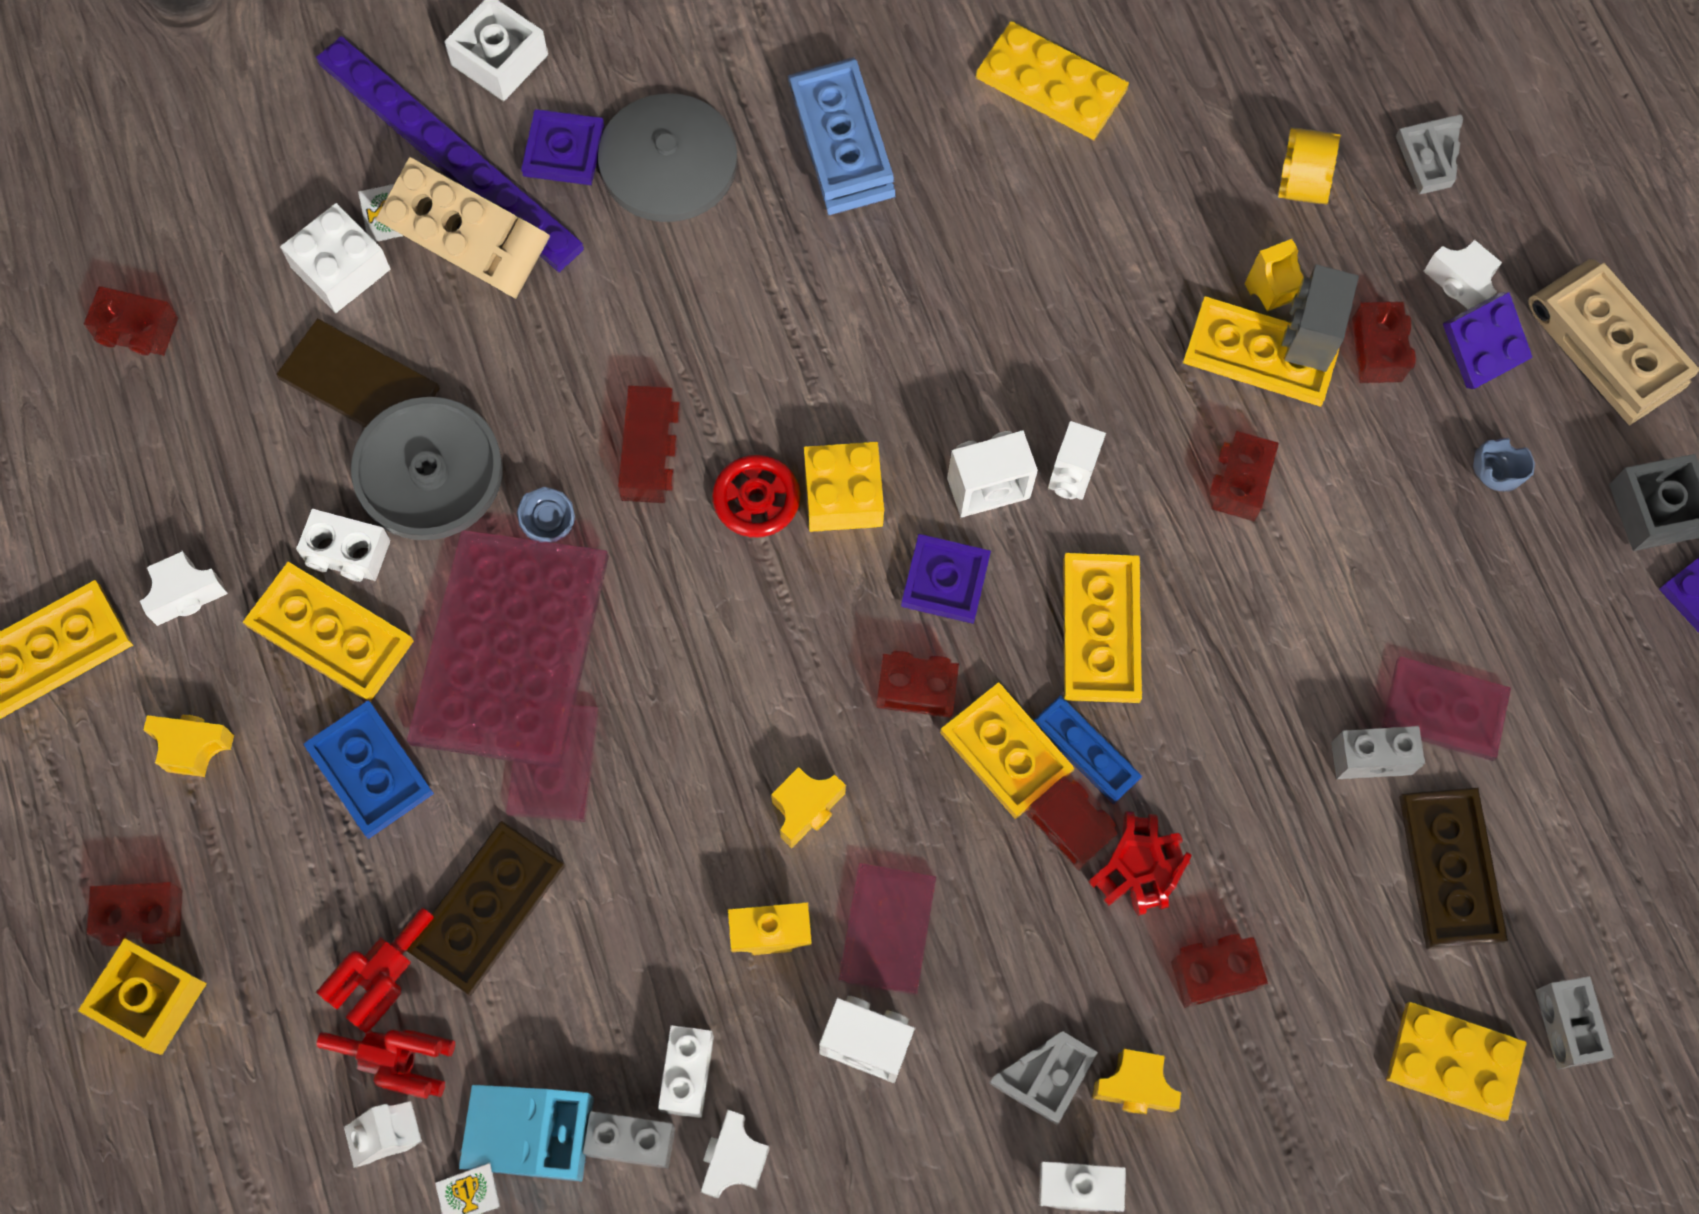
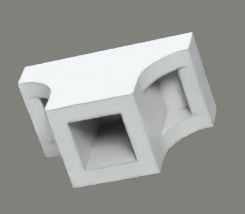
M1474 240L1468 247L1458 251L1442 246L1432 256L1423 272L1438 283L1449 297L1458 300L1463 306L1470 309L1495 296L1497 291L1491 283V278L1502 262Z
M182 551L147 567L152 579V588L140 603L145 614L158 626L178 616L194 614L202 605L228 593L222 580L212 568L209 570H197Z
M411 1101L393 1106L384 1104L372 1107L344 1127L354 1168L370 1164L373 1161L390 1155L408 1151L422 1142Z
M728 1110L719 1139L711 1137L704 1157V1162L710 1163L701 1189L703 1194L719 1199L723 1190L734 1184H743L755 1189L757 1188L769 1146L755 1142L747 1136L744 1129V1115Z
M1041 1162L1039 1206L1083 1211L1123 1212L1125 1209L1126 1168Z

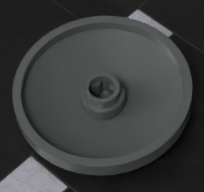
M656 94L630 103L610 120L599 142L598 163L605 188L622 208L644 219L659 222H675L690 219L708 211L726 195L734 181L737 170V147L734 134L727 121L707 103L681 94Z
M440 397L409 399L384 410L368 424L360 435L351 461V478L354 491L366 513L385 530L400 537L413 540L442 539L457 534L473 525L486 513L495 500L503 474L500 448L493 431L485 420L471 408L459 402Z

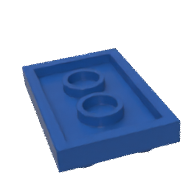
M369 700L303 744L368 839L434 795Z

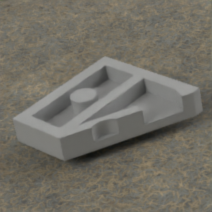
M1462 115L1398 130L1396 139L1419 195L1453 186L1457 174L1456 158L1459 155L1460 142L1458 140L1460 128L1463 124Z
M1062 1031L995 1075L989 1084L1057 1125L1098 1052Z

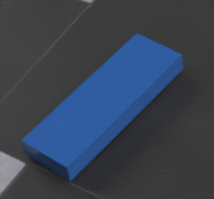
M1061 695L1033 720L1058 750L1113 805L1142 778V775Z

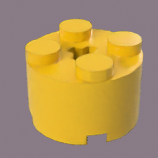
M1300 128L1290 129L1278 198L1328 204L1340 141L1339 134Z

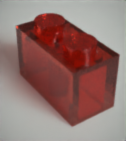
M1063 776L1030 805L1026 815L1071 864L1080 871L1113 842L1118 832L1114 829L1116 825L1113 819L1104 810L1099 809L1097 811L1087 800L1089 795L1077 781L1073 780L1070 782Z

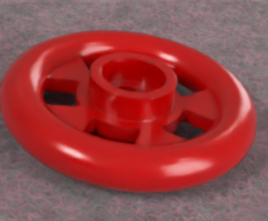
M748 455L732 461L720 472L713 486L712 502L718 518L728 529L745 537L760 538L781 531L793 520L799 508L801 495L795 475L784 463L770 456ZM763 470L771 472L776 476L772 484L759 478ZM743 473L749 480L744 482L740 488H737L731 482L735 477ZM759 493L763 496V499L759 502H753L750 500V496ZM775 493L786 494L783 507L773 506ZM738 498L743 510L734 514L729 508L728 502ZM767 513L768 521L752 523L751 514Z

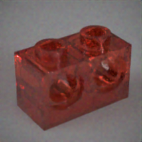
M99 286L84 325L94 337V341L105 347L114 348L116 345L128 347L131 351L144 356H148L150 353L164 356L178 317L167 301ZM118 317L114 322L109 323L113 318ZM152 325L150 329L143 331L145 327Z
M1361 302L1352 318L1360 383L1403 382L1409 371L1414 368L1416 361L1415 350L1409 345L1408 336L1411 333V318L1405 314L1404 302ZM1378 323L1386 325L1389 330L1381 328ZM1381 355L1390 357L1393 362L1386 361Z
M1240 431L1235 432L1230 443L1224 441L1218 463L1224 464L1221 475L1215 474L1209 495L1215 496L1212 510L1255 521L1263 506L1279 445L1278 442ZM1238 455H1247L1254 463H1245ZM1230 487L1240 488L1245 493V496L1233 494Z
M893 651L891 655L883 654L876 708L952 718L959 663H952L951 659L943 656H930L929 659L913 658V654L905 651ZM900 673L909 679V683L904 686H895L889 681V677ZM939 678L946 683L947 688L942 691H933L928 687L927 682L930 679Z
M171 882L90 886L87 935L100 940V945L120 946L124 938L141 939L143 944L166 943V937H180L182 889ZM156 906H162L161 917L156 922L149 924L148 915L150 911ZM121 908L122 915L120 920L116 924L109 926V915L113 910Z
M1240 933L1217 939L1218 946L1204 949L1202 943H1197L1179 949L1180 955L1171 961V965L1184 1008L1258 990L1268 984L1254 936L1241 939ZM1229 955H1238L1244 960V973H1236L1231 970L1228 965ZM1192 964H1199L1206 969L1208 974L1206 983H1198L1193 980L1190 975V966Z

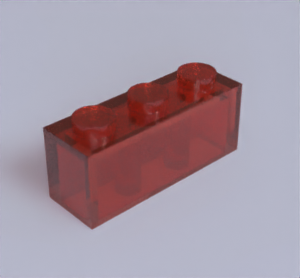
M628 385L618 483L621 501L666 503V492L673 491L674 469H669L670 457H676L677 435H672L673 423L679 424L680 402L674 401L672 388Z

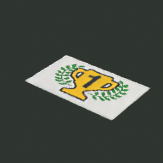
M394 184L359 191L366 233L375 242L403 236L375 220Z
M490 1163L436 1182L442 1214H481L500 1207Z

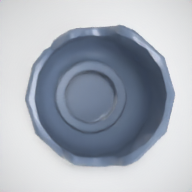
M1509 438L1487 440L1475 450L1474 473L1490 489L1509 492L1534 475L1535 461L1531 451L1526 447L1514 448L1510 444Z
M541 487L526 493L522 497L517 509L519 527L528 538L537 543H554L570 533L575 521L573 503L563 492L548 487Z

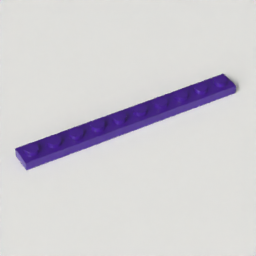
M342 36L316 57L319 65L451 180L549 234L550 238L540 257L557 272L562 271L584 250L581 241Z

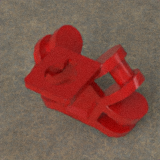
M1125 811L1123 836L1108 865L1089 880L1093 888L1098 886L1106 896L1104 902L1108 906L1116 902L1130 889L1132 905L1137 916L1146 914L1147 909L1158 906L1160 910L1169 907L1168 896L1176 888L1186 866L1191 864L1190 858L1192 854L1186 852L1183 856L1180 847L1183 839L1180 833L1157 838L1158 815L1148 814L1147 818L1136 817L1134 812ZM1134 832L1146 833V836L1134 835ZM1162 849H1165L1168 857L1167 860H1165ZM1116 869L1126 880L1119 887L1109 877ZM1152 882L1153 891L1143 894L1141 884Z

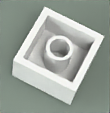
M484 0L445 40L451 65L503 101L511 95L548 55L543 30L498 0Z
M337 203L280 246L290 267L335 313L391 270L382 248Z
M1003 431L994 435L990 440L979 443L967 441L952 450L947 480L959 515L962 518L1030 499L1038 470L1024 431L1015 433Z
M847 996L846 1001L837 998L819 1045V1054L895 1083L915 1029L907 1025L909 1019L886 1010L884 1016L870 1011L871 1004L853 996Z

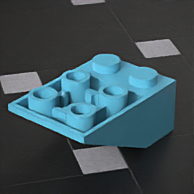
M472 1085L459 1169L472 1170L490 1163L493 1173L582 1181L586 1158L583 1150L594 1098L589 1093Z

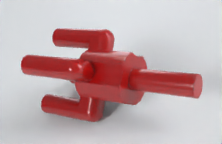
M422 907L391 944L380 937L365 956L359 951H351L317 989L316 993L338 1010L359 985L363 987L367 992L347 1014L346 1018L366 1034L400 997L402 990L395 981L411 964L403 956V953L433 920L434 916Z
M406 1029L404 1031L389 1030L386 1034L370 1030L362 1041L321 1032L317 1038L316 1045L318 1048L356 1057L357 1070L374 1074V1083L378 1087L426 1099L429 1095L441 1097L445 1089V1081L410 1073L415 1060V1052L432 1057H437L439 1054L451 1057L456 1043L454 1040Z

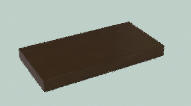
M319 318L316 319L276 374L282 382L365 428L376 416L389 407L409 399L435 397L440 390L438 383Z
M1479 788L1406 793L1399 796L1426 950L1507 942L1508 938Z
M500 821L432 912L433 920L406 951L471 997L565 868V864L503 821Z

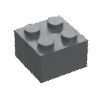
M1316 264L1310 277L1303 276L1298 294L1295 293L1290 307L1289 315H1293L1291 323L1287 325L1281 345L1287 347L1284 361L1325 372L1328 370L1345 338L1359 275Z
M1696 454L1626 467L1609 484L1633 551L1699 538V462Z

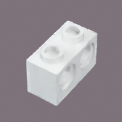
M1070 421L1048 488L1055 490V493L1063 498L1083 500L1106 433Z
M312 509L296 550L305 561V565L311 569L327 572L329 568L340 571L342 576L350 580L361 582L363 578L376 581L391 540L383 527ZM333 539L328 547L324 549L317 548L322 540ZM368 548L367 553L363 557L352 558L358 549Z
M671 1025L658 1107L662 1113L702 1118L714 1039L712 1031Z

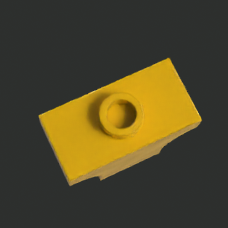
M1293 239L1261 250L1244 283L1250 296L1256 294L1262 301L1266 311L1292 302L1295 293L1298 294L1303 274L1298 264V249Z
M185 714L181 715L180 719L147 715L143 729L158 742V752L155 760L157 765L169 773L205 777L208 763L216 753L223 750H231L234 735L224 725L204 723L205 720L203 718Z
M798 767L771 794L772 804L785 817L784 825L780 829L781 839L789 847L793 848L812 827L816 831L819 830L832 816L829 810L845 795L846 785L835 774L826 780H815Z
M808 902L728 909L731 952H751L752 955L792 952L793 948L811 945Z
M1123 1049L1118 1053L1117 1068L1113 1076L1106 1079L1100 1078L1094 1083L1093 1099L1123 1104V1111L1136 1114H1147V1108L1174 1112L1180 1108L1181 1092L1172 1089L1164 1078L1163 1066L1165 1056Z

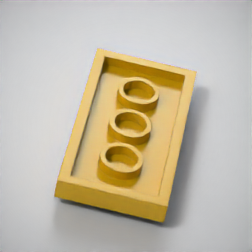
M1010 21L976 73L978 80L1092 140L1096 139L1126 93L1129 82Z
M1204 296L1183 363L1321 407L1326 397L1339 349L1326 372L1284 361L1287 347L1281 344L1286 327L1290 325V322Z
M1065 553L1063 558L1064 699L1066 701L1140 703L1142 700L1140 556Z
M290 562L286 563L243 621L249 629L357 696L370 702L414 642L412 637Z
M96 580L0 631V719L133 646L103 588Z

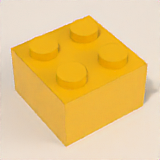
M878 442L804 447L809 531L883 527L884 502Z
M124 938L78 1011L145 1050L162 1055L207 983Z

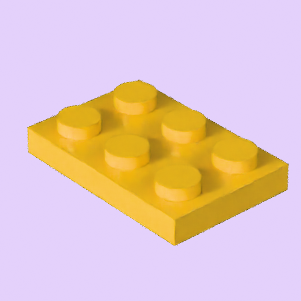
M999 682L940 730L941 735L1014 819L1023 814L1075 769Z
M1408 1002L1405 1004L1386 1080L1495 1119L1506 1121L1509 1119L1526 1042Z

